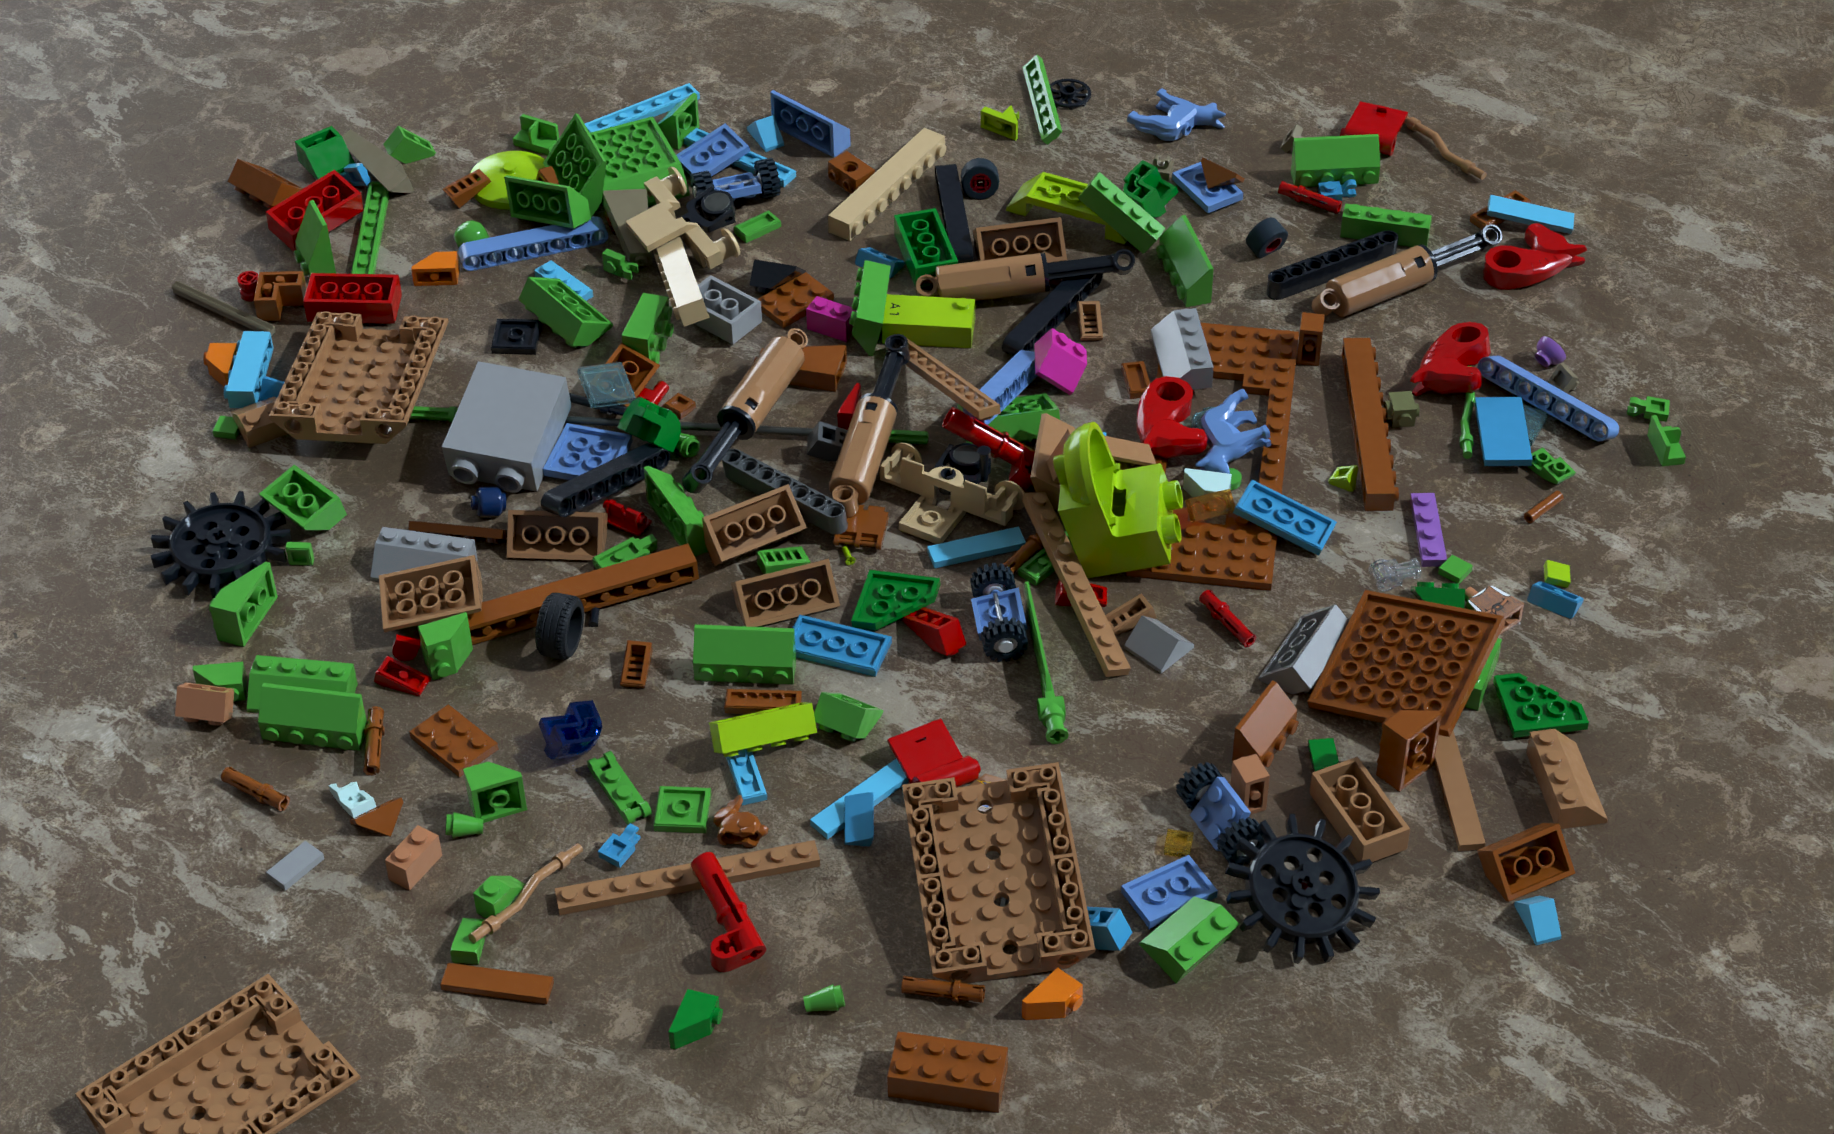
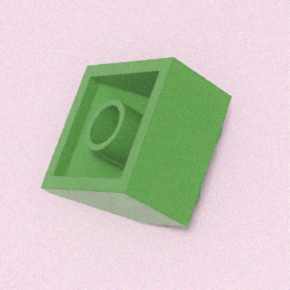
M692 93L676 104L657 123L670 146L674 149L679 150L684 144V137L695 128H699L696 93Z
M466 612L418 626L424 661L432 680L456 674L472 652L473 646Z
M821 692L814 717L815 722L819 724V729L833 733V730L841 732L840 737L855 741L856 738H866L882 716L884 710L841 693Z
M491 762L463 769L468 800L475 818H483V823L527 810L521 772Z

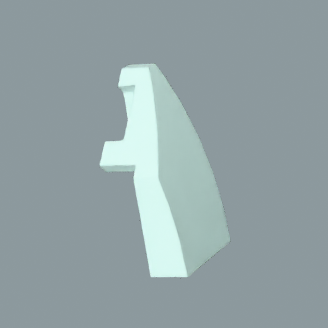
M350 782V784L342 788H338L337 784L328 785L331 794L353 818L376 808L374 798L365 791L359 790L357 782Z

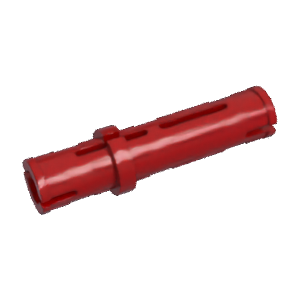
M1282 181L1278 188V194L1294 198L1296 202L1300 203L1302 201L1338 214L1342 207V201L1307 190L1302 185L1298 187Z
M1206 590L1200 595L1199 601L1211 611V616L1219 620L1244 647H1250L1254 644L1257 638L1256 635L1229 610V605L1226 602H1221L1211 590Z

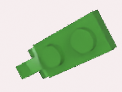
M653 534L641 540L631 537L592 558V563L597 569L649 555L657 549V539Z

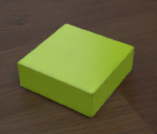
M1546 560L1544 564V582L1568 588L1571 583L1570 565Z

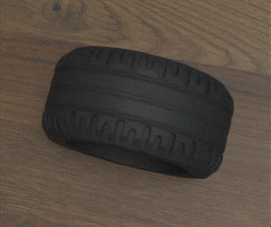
M551 593L543 601L535 632L536 648L541 655L566 660L575 653L580 642L584 623V607L578 597L562 593Z

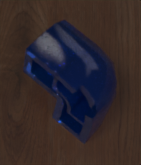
M593 700L570 702L565 715L544 717L540 719L538 724L546 742L544 752L551 760L587 754L596 745L603 728Z

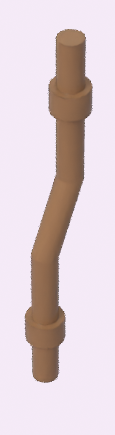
M1407 116L1404 122L1407 128L1414 132L1418 131L1432 139L1443 158L1460 167L1461 171L1466 174H1472L1481 180L1485 179L1486 172L1477 168L1475 163L1463 160L1451 153L1437 132L1421 124V121L1415 117L1410 118Z
M576 843L565 852L561 851L552 857L550 863L530 877L515 901L497 915H491L482 921V925L468 935L469 940L472 943H476L487 934L492 935L499 930L502 923L522 910L542 880L556 870H562L567 867L571 862L570 860L583 852L582 846Z

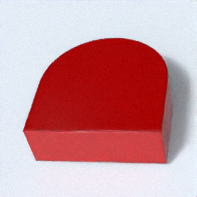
M396 634L392 648L394 657L401 661L414 659L418 653L421 640Z

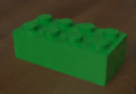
M936 208L894 215V236L915 288L916 281L920 276L926 274L935 277L936 267L958 264L957 257ZM924 283L921 285L920 288H927L932 285L929 283Z

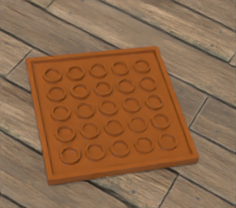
M1365 590L1307 701L1309 708L1383 723L1387 717L1394 716L1400 710L1439 711L1442 715L1438 735L1450 737L1506 623L1505 618L1502 615Z

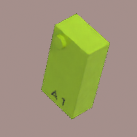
M887 294L882 325V344H885L889 336L901 334L917 346L971 348L975 324V299Z

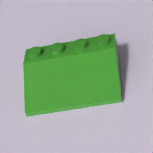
M575 113L543 164L545 167H553L559 185L570 186L588 199L590 216L592 217L602 202L607 162L581 117Z
M1046 393L1019 396L989 426L1000 432H1008L1009 437L1022 444L1031 443L1032 439H1037L1041 415L1047 413L1060 420L1059 408ZM957 404V409L963 411V407Z

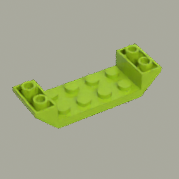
M1042 172L1023 183L1006 207V211L1026 216L1033 205L1103 224L1105 225V239L1122 244L1127 242L1123 236L1078 199L1079 195L1088 185L1086 183Z

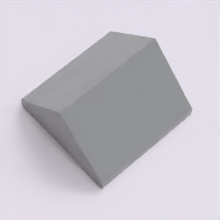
M1143 615L1124 645V649L1159 673H1163L1194 648L1193 643L1159 620Z

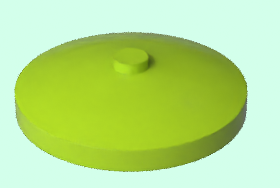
M505 151L482 159L473 167L470 173L480 169L491 182L477 193L474 198L488 207L509 210L504 177L508 175L536 180L539 169L545 168L543 164L545 159L537 154L526 151Z

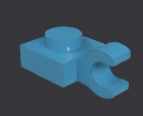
M362 163L348 164L343 168L345 172L339 173L347 181H350L352 186H366L371 182L368 171Z
M1347 180L1342 185H1340V181L1318 183V192L1338 201H1342V197H1355V189L1350 188L1357 187L1356 180Z
M630 823L620 836L613 833L598 850L599 858L621 868L634 853L635 844L641 838L640 835L636 834L639 827Z

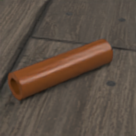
M1555 491L1524 514L1526 522L1533 523L1564 499L1563 494L1560 491Z

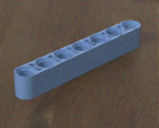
M591 217V220L574 229L550 225L466 242L458 248V254L463 268L468 271H474L600 245L607 241L608 232L600 217Z
M1020 350L980 389L981 392L1000 404L1001 412L1038 376L1035 374V352ZM963 408L964 413L976 418L974 415H972L970 412ZM999 414L994 415L989 420L979 421L989 425Z
M1502 356L1483 357L1478 362L1477 368L1483 377L1514 395L1522 397L1523 400L1596 441L1613 439L1618 435L1619 425L1615 420ZM1491 362L1493 363V366H1494L1493 371L1491 370V367H1490ZM1509 372L1512 375V381L1509 379ZM1528 383L1530 384V387H1531L1530 392H1529L1528 389H1527V384H1528ZM1546 394L1549 395V402L1546 400ZM1565 404L1568 406V413L1565 411ZM1584 414L1587 417V424L1583 420ZM1603 425L1606 427V435L1603 433L1602 430Z

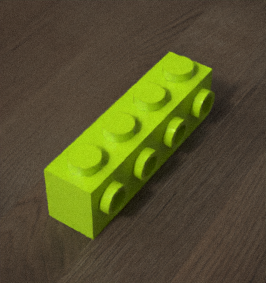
M800 702L709 722L714 753H721L724 757L739 755L738 750L747 749V752L762 750V745L771 743V747L786 744L787 739L794 738V741L809 739V734L817 733L813 705L809 702Z

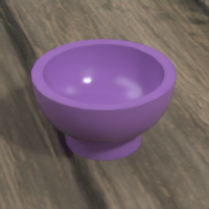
M1542 336L1539 339L1537 353L1534 356L1542 366L1557 365L1566 359L1565 352L1554 340L1546 336Z

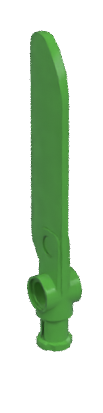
M1029 581L1023 584L1024 603L1043 697L1037 698L1038 718L1047 728V741L1051 744H1060L1068 739L1069 736L1063 724L1066 716L1064 698L1054 694Z

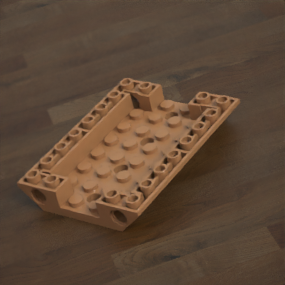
M317 312L269 414V419L293 438L299 440L387 444L407 426L449 323L448 318L404 316L399 331L395 329L376 330L374 328L363 329L361 314Z
M1059 762L1006 770L1007 780L956 788L953 777L902 785L934 977L951 982L961 980V983H972L1053 971L1057 967L1059 969H1067L1095 952ZM982 805H988L992 810L989 813L983 814L978 811V808ZM990 851H997L1000 853V857L991 860L986 857V854ZM1003 897L1009 903L1006 906L1000 907L994 901L997 898ZM1007 945H1014L1018 950L1014 954H1006L1003 952V948Z
M267 974L75 1094L99 1134H276L361 1078L329 1041L323 1044L301 1020L298 1006L275 980ZM292 1052L301 1053V1055L295 1059L287 1058V1056ZM243 1083H254L253 1086L248 1089L240 1088V1086ZM196 1113H205L202 1119H191Z

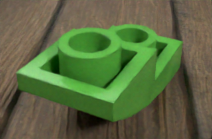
M1544 448L1531 453L1533 459L1532 466L1528 467L1551 483L1559 484L1576 473L1561 457L1554 459Z

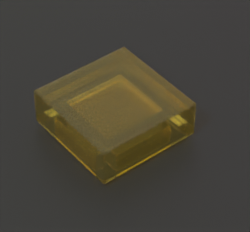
M1168 829L1164 855L1177 857L1190 855L1194 832Z

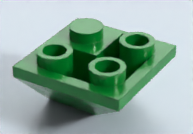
M1417 582V586H1411V592L1419 600L1464 608L1465 589L1459 588L1458 583H1442L1441 588L1434 587V582Z

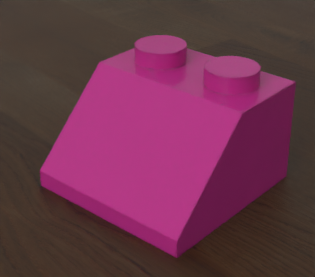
M816 296L806 309L807 329L847 342L852 336L853 325L849 324L852 311L855 310H852L849 306Z
M1051 328L1034 344L1035 374L1071 395L1087 366V351L1084 346L1075 343L1064 333H1059Z

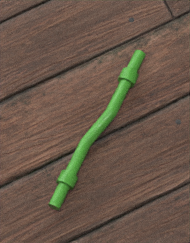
M1475 392L1466 393V401L1460 421L1461 436L1459 442L1463 450V457L1466 459L1472 457V447L1474 446L1473 436L1470 432V420L1475 403Z

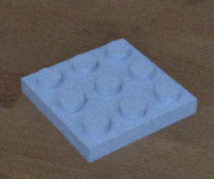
M566 423L543 467V475L571 480L627 453L633 442L632 435Z

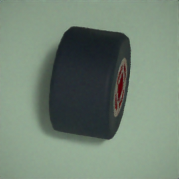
M976 158L964 165L961 171V184L967 196L983 200L990 198L996 193L1000 181L997 167L993 162L985 158Z
M1269 217L1252 228L1246 237V244L1258 258H1263L1279 250L1285 244L1288 232L1276 218Z

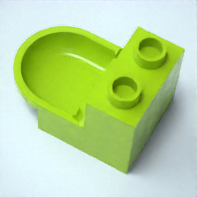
M1096 422L1084 423L1069 435L1064 444L1063 454L1054 456L1053 464L1060 482L1058 512L1086 577L1093 578L1170 564L1171 544L1181 542L1182 537L1178 516L1173 514V510L1183 508L1182 490L1178 480L1168 482L1161 463L1120 470V463L1115 464L1099 425Z

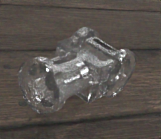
M1412 558L1410 561L1398 563L1396 559H1379L1374 561L1368 569L1369 574L1376 580L1377 589L1382 592L1402 586L1404 579H1419L1421 577L1420 564L1417 558Z

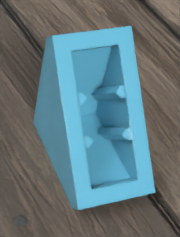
M774 115L754 121L747 126V131L765 152L784 146V141Z
M1535 896L1514 902V906L1535 945L1561 939V931L1553 898Z

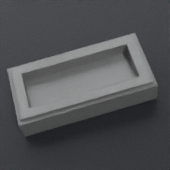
M304 841L266 872L267 878L286 891L322 862L324 855L307 841Z

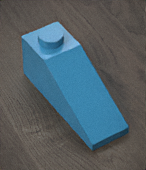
M1087 907L1095 948L1098 950L1120 951L1133 933L1121 909Z

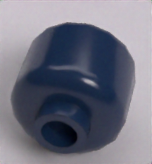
M480 487L477 489L475 496H471V509L476 510V514L480 518H497L502 512L506 511V495L498 487Z

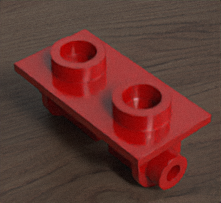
M613 499L606 500L603 504V508L606 510L605 513H607V523L636 536H640L652 523V520L647 519L643 512H638L629 507L624 509V505L615 502Z

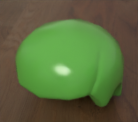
M473 220L462 223L454 233V240L458 247L466 242L489 238L484 226L480 222Z

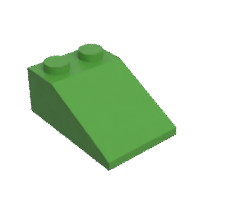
M311 200L308 203L295 240L297 250L294 251L296 262L300 263L304 276L307 275L309 279L311 273H336L327 224L314 200Z
M264 562L225 586L211 600L209 611L211 612L213 627L219 641L244 647L277 599V591L269 562Z

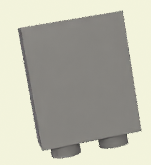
M478 361L442 445L449 476L464 484H473L476 481L496 484L502 490L512 493L519 492L521 489L537 492L544 476L543 467L559 439L571 409L566 377Z

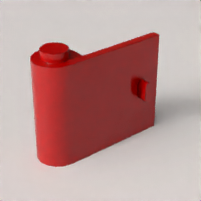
M1360 101L1346 127L1341 129L1340 136L1378 134L1380 153L1392 156L1397 134L1405 122L1408 112Z
M941 718L887 740L910 784L954 777L957 788L979 778L981 768L978 761L971 756L963 757Z

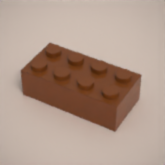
M898 1031L887 1076L888 1097L999 1113L1008 1069V1047Z

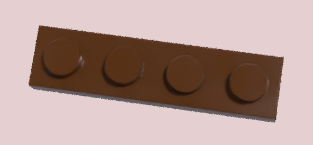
M409 521L408 530L439 533V535L452 537L453 535H462V538L474 539L475 541L476 537H485V542L499 543L500 539H507V529Z

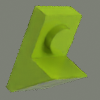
M1012 105L1003 113L986 106L981 110V128L1015 141L1018 139V120Z

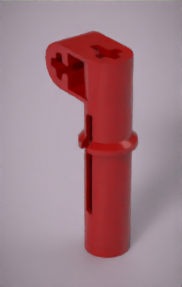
M955 407L948 411L942 424L944 429L978 447H990L992 458L999 457L1012 464L1009 481L1018 484L1024 492L1031 488L1033 483L1030 477L1035 450L1009 437L1008 432H1000Z
M705 852L698 855L691 862V867L717 913L716 920L718 924L723 925L727 932L716 937L711 942V966L719 972H729L762 957L766 952V947L747 914L748 908L746 903L739 900L715 854Z

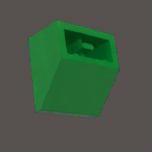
M332 126L295 141L298 161L316 180L333 170L338 173L345 172L344 167L348 164H355L343 137Z

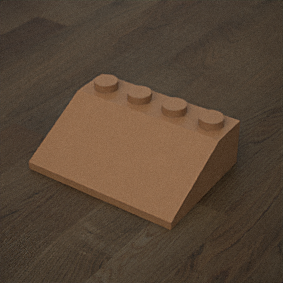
M475 555L379 575L384 632L430 623L465 612L472 614L482 611L483 587Z

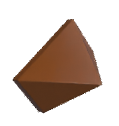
M1202 157L1201 164L1208 188L1243 183L1245 180L1240 175Z
M402 797L389 800L349 821L351 825L391 837L403 805Z

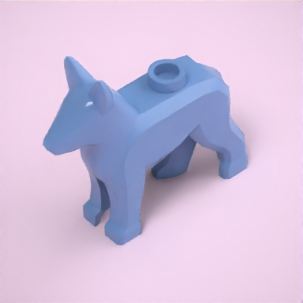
M1161 88L1156 93L1160 97L1156 108L1168 113V116L1139 115L1135 111H1132L1127 116V122L1134 124L1135 128L1139 131L1156 135L1164 141H1174L1183 135H1189L1195 125H1211L1224 129V125L1218 119L1226 114L1217 109L1216 103L1199 106L1190 101L1169 95L1165 89Z
M1244 389L1229 395L1222 404L1206 411L1202 416L1201 429L1207 435V443L1210 449L1205 457L1195 464L1196 467H1201L1200 470L1230 474L1227 463L1240 458L1257 447L1271 446V440L1268 439L1270 438V431L1266 425L1243 432L1237 429L1243 423H1257L1252 410L1235 411L1237 404L1242 402V400L1248 399Z

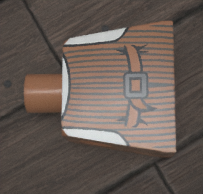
M1488 586L1481 592H1477L1472 587H1468L1465 590L1466 609L1504 616L1506 623L1500 634L1521 621L1524 604L1498 588Z

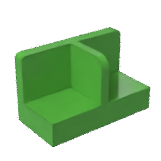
M522 114L520 116L521 130L513 138V144L549 155L559 139L558 125Z
M1657 415L1651 416L1647 436L1662 467L1685 464L1686 456L1679 444L1680 428L1662 427Z

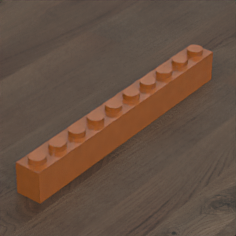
M1343 338L1341 356L1365 511H1393L1394 502L1399 500V489L1394 487L1396 485V471H1392L1394 459L1393 455H1389L1391 452V440L1386 438L1388 437V423H1384L1386 420V409L1381 407L1383 406V392H1379L1381 389V378L1376 376L1378 375V362H1374L1376 359V348L1372 347L1370 338Z
M687 543L482 602L481 612L467 614L472 645L535 627L543 601L551 593H562L578 597L583 603L584 612H587L595 607L601 608L699 579L697 561Z

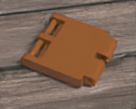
M858 504V512L854 516L847 518V530L842 534H835L833 544L838 546L839 543L845 545L852 544L857 548L868 546L881 550L889 520V512H885V507L870 505L868 510H864V505Z

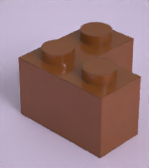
M259 272L254 296L257 318L263 321L280 320L283 306H304L303 300L307 290L304 272Z

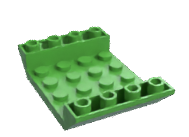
M653 116L590 133L607 162L603 191L645 189L644 182L656 176L660 180L669 176L668 167L671 166L680 172L687 188L684 196L679 193L674 197L681 199L690 196L681 162ZM653 195L647 196L648 207L657 205Z

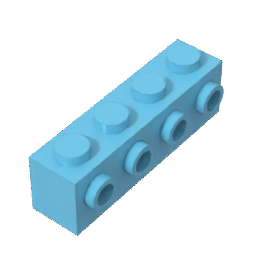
M243 331L241 340H238L237 355L233 356V368L228 373L229 382L228 385L224 386V398L228 399L229 408H243L259 402L262 378L267 374L274 349L270 332Z

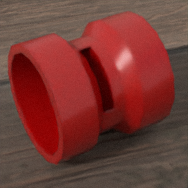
M254 271L242 272L237 277L240 296L244 301H254L259 276Z

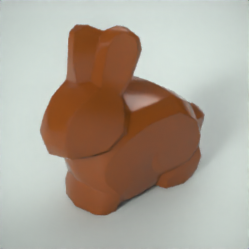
M738 795L734 800H730L727 807L721 808L716 812L713 823L719 827L717 839L720 844H743L744 847L753 848L758 845L760 838L768 834L769 828L762 825L758 817L753 813L738 812L743 803L741 795Z

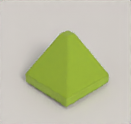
M1358 466L1337 467L1329 478L1328 483L1349 492L1354 491Z

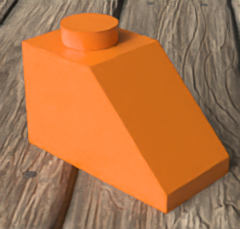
M457 251L434 252L413 265L411 271L414 286L458 285L459 262Z
M210 343L208 351L204 352V365L208 366L209 375L223 387L228 385L229 382L228 373L233 368V356L237 355V343Z
M1057 967L1022 1000V1018L1025 1020L1065 1018L1072 1011L1078 1010L1082 1005L1083 984Z

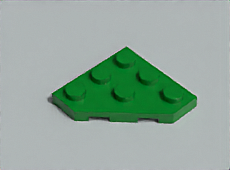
M869 570L851 620L852 627L878 630L934 603L941 585L940 578Z
M1520 673L1494 676L1493 684L1513 738L1526 737L1530 735V732L1556 729L1561 733L1588 730L1589 721L1581 703L1574 700L1569 702L1559 697L1558 692L1542 684L1537 686L1527 681L1528 677Z

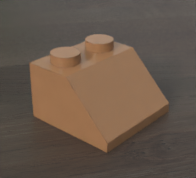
M273 396L231 412L249 448L288 434L269 419V414L277 397Z

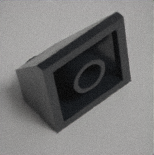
M754 259L750 286L755 287L756 292L767 294L769 290H775L806 271L793 265Z

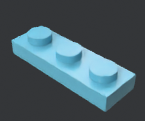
M552 260L534 270L535 277L560 279L585 301L593 297L592 289Z

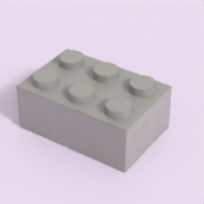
M712 275L698 284L710 318L693 324L731 344H735L762 322L761 301Z

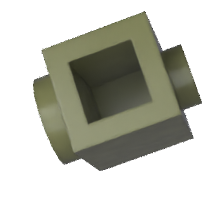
M1412 391L1389 392L1388 400L1383 402V407L1386 409V420H1390L1392 428L1415 426L1416 417H1419L1420 410L1419 404L1414 401Z

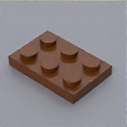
M805 272L757 300L761 301L762 313L784 329L806 316V309L816 296L833 301L834 293Z
M449 704L409 731L410 738L459 778L464 775V768L481 763L499 750L496 741Z

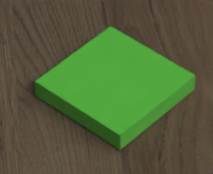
M660 786L653 825L654 831L706 833L711 788Z

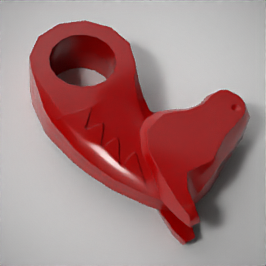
M1534 223L1527 227L1524 237L1531 249L1505 245L1491 248L1485 254L1483 278L1490 286L1503 290L1533 285L1554 276L1564 268L1584 264L1585 258L1576 255L1586 252L1587 248L1585 245L1570 244L1563 235L1551 231L1542 224Z
M1464 322L1451 326L1441 334L1425 353L1420 369L1410 379L1412 383L1419 382L1412 391V394L1419 396L1429 391L1440 394L1478 391L1482 383L1481 372L1478 368L1470 367V365L1478 364L1480 359L1491 354L1488 328L1481 323Z
M1165 376L1153 380L1139 401L1136 419L1137 433L1141 443L1150 445L1153 456L1172 458L1183 455H1198L1207 446L1208 438L1203 429L1189 428L1180 423L1190 416L1193 389L1188 382L1178 377Z

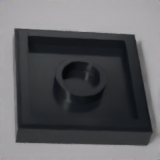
M497 319L491 353L536 355L542 327L541 321L533 319Z

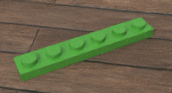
M1035 55L1022 68L1041 139L1048 145L1059 137L1062 133V128L1043 59Z

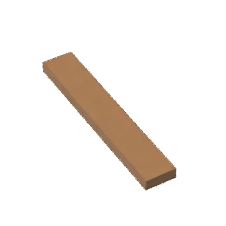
M1452 731L1450 737L1438 735L1434 764L1458 851L1479 850L1484 848L1486 843L1454 731Z

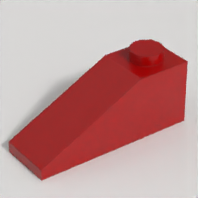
M926 607L901 618L935 652L951 656L967 645L958 618Z

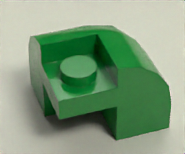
M1144 160L1137 164L1123 179L1125 182L1123 192L1154 218L1166 213L1164 206L1179 193L1176 186L1161 178L1156 166Z
M638 397L630 403L617 427L643 441H647L672 453L681 434L680 421L676 414L642 397Z

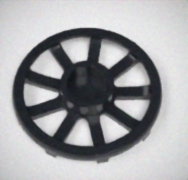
M1060 79L1050 84L1051 92L1058 94L1053 95L1056 108L1063 107L1073 110L1074 107L1085 106L1091 98V89L1080 80ZM1061 82H1071V83H1070V85H1064V86H1063ZM1075 83L1081 84L1082 87L1076 89V87L1074 86V84H1075ZM1057 84L1060 88V91L1053 89L1052 86ZM1086 89H1087V91H1088V93H1086V94H1080V93H1079V92H1082V91H1084V90H1086Z

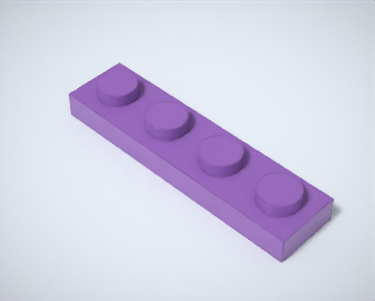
M1411 493L1410 504L1422 567H1440L1447 560L1435 494Z

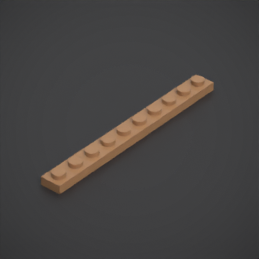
M907 339L910 352V360L905 364L907 367L979 420H989L994 415L1001 414L1000 404Z
M1046 492L1024 493L1022 502L1059 580L1063 583L1067 597L1105 676L1128 675L1131 669Z
M815 840L717 858L730 883L820 867V858ZM691 863L555 888L559 915H565L703 888L691 867Z

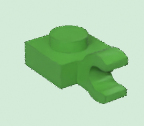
M609 249L602 253L604 271L620 277L623 276L628 280L632 279V272H639L638 264L625 261V255Z
M1647 396L1646 400L1630 397V406L1627 407L1628 415L1637 416L1644 413V418L1647 419L1657 415L1659 421L1667 422L1670 400Z

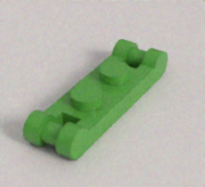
M612 751L604 753L603 757L599 759L592 758L587 760L590 772L627 825L634 823L636 818L641 816L645 818L652 814L648 802L644 801L616 761ZM608 766L609 769L602 771L601 768Z

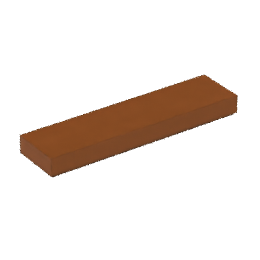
M448 963L440 985L441 990L547 1004L554 979L552 976Z

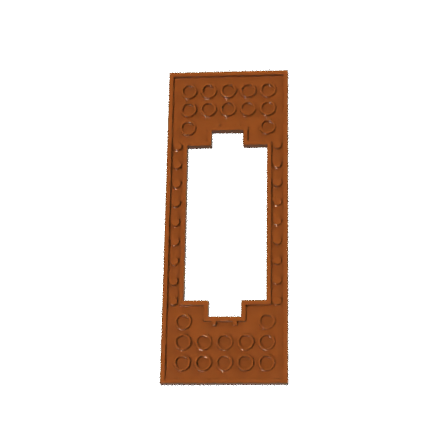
M1201 323L1214 367L1213 378L1243 381L1242 389L1246 393L1269 395L1266 426L1270 431V438L1268 439L1271 440V446H1263L1259 483L1282 494L1299 332ZM1159 363L1156 379L1163 377ZM1155 455L1156 464L1161 463L1166 475L1168 458ZM1183 507L1182 509L1173 510V514L1178 516L1182 537L1181 542L1171 544L1170 564L1126 572V576L1271 591L1277 535L1233 512H1227L1225 525L1188 521L1189 508Z

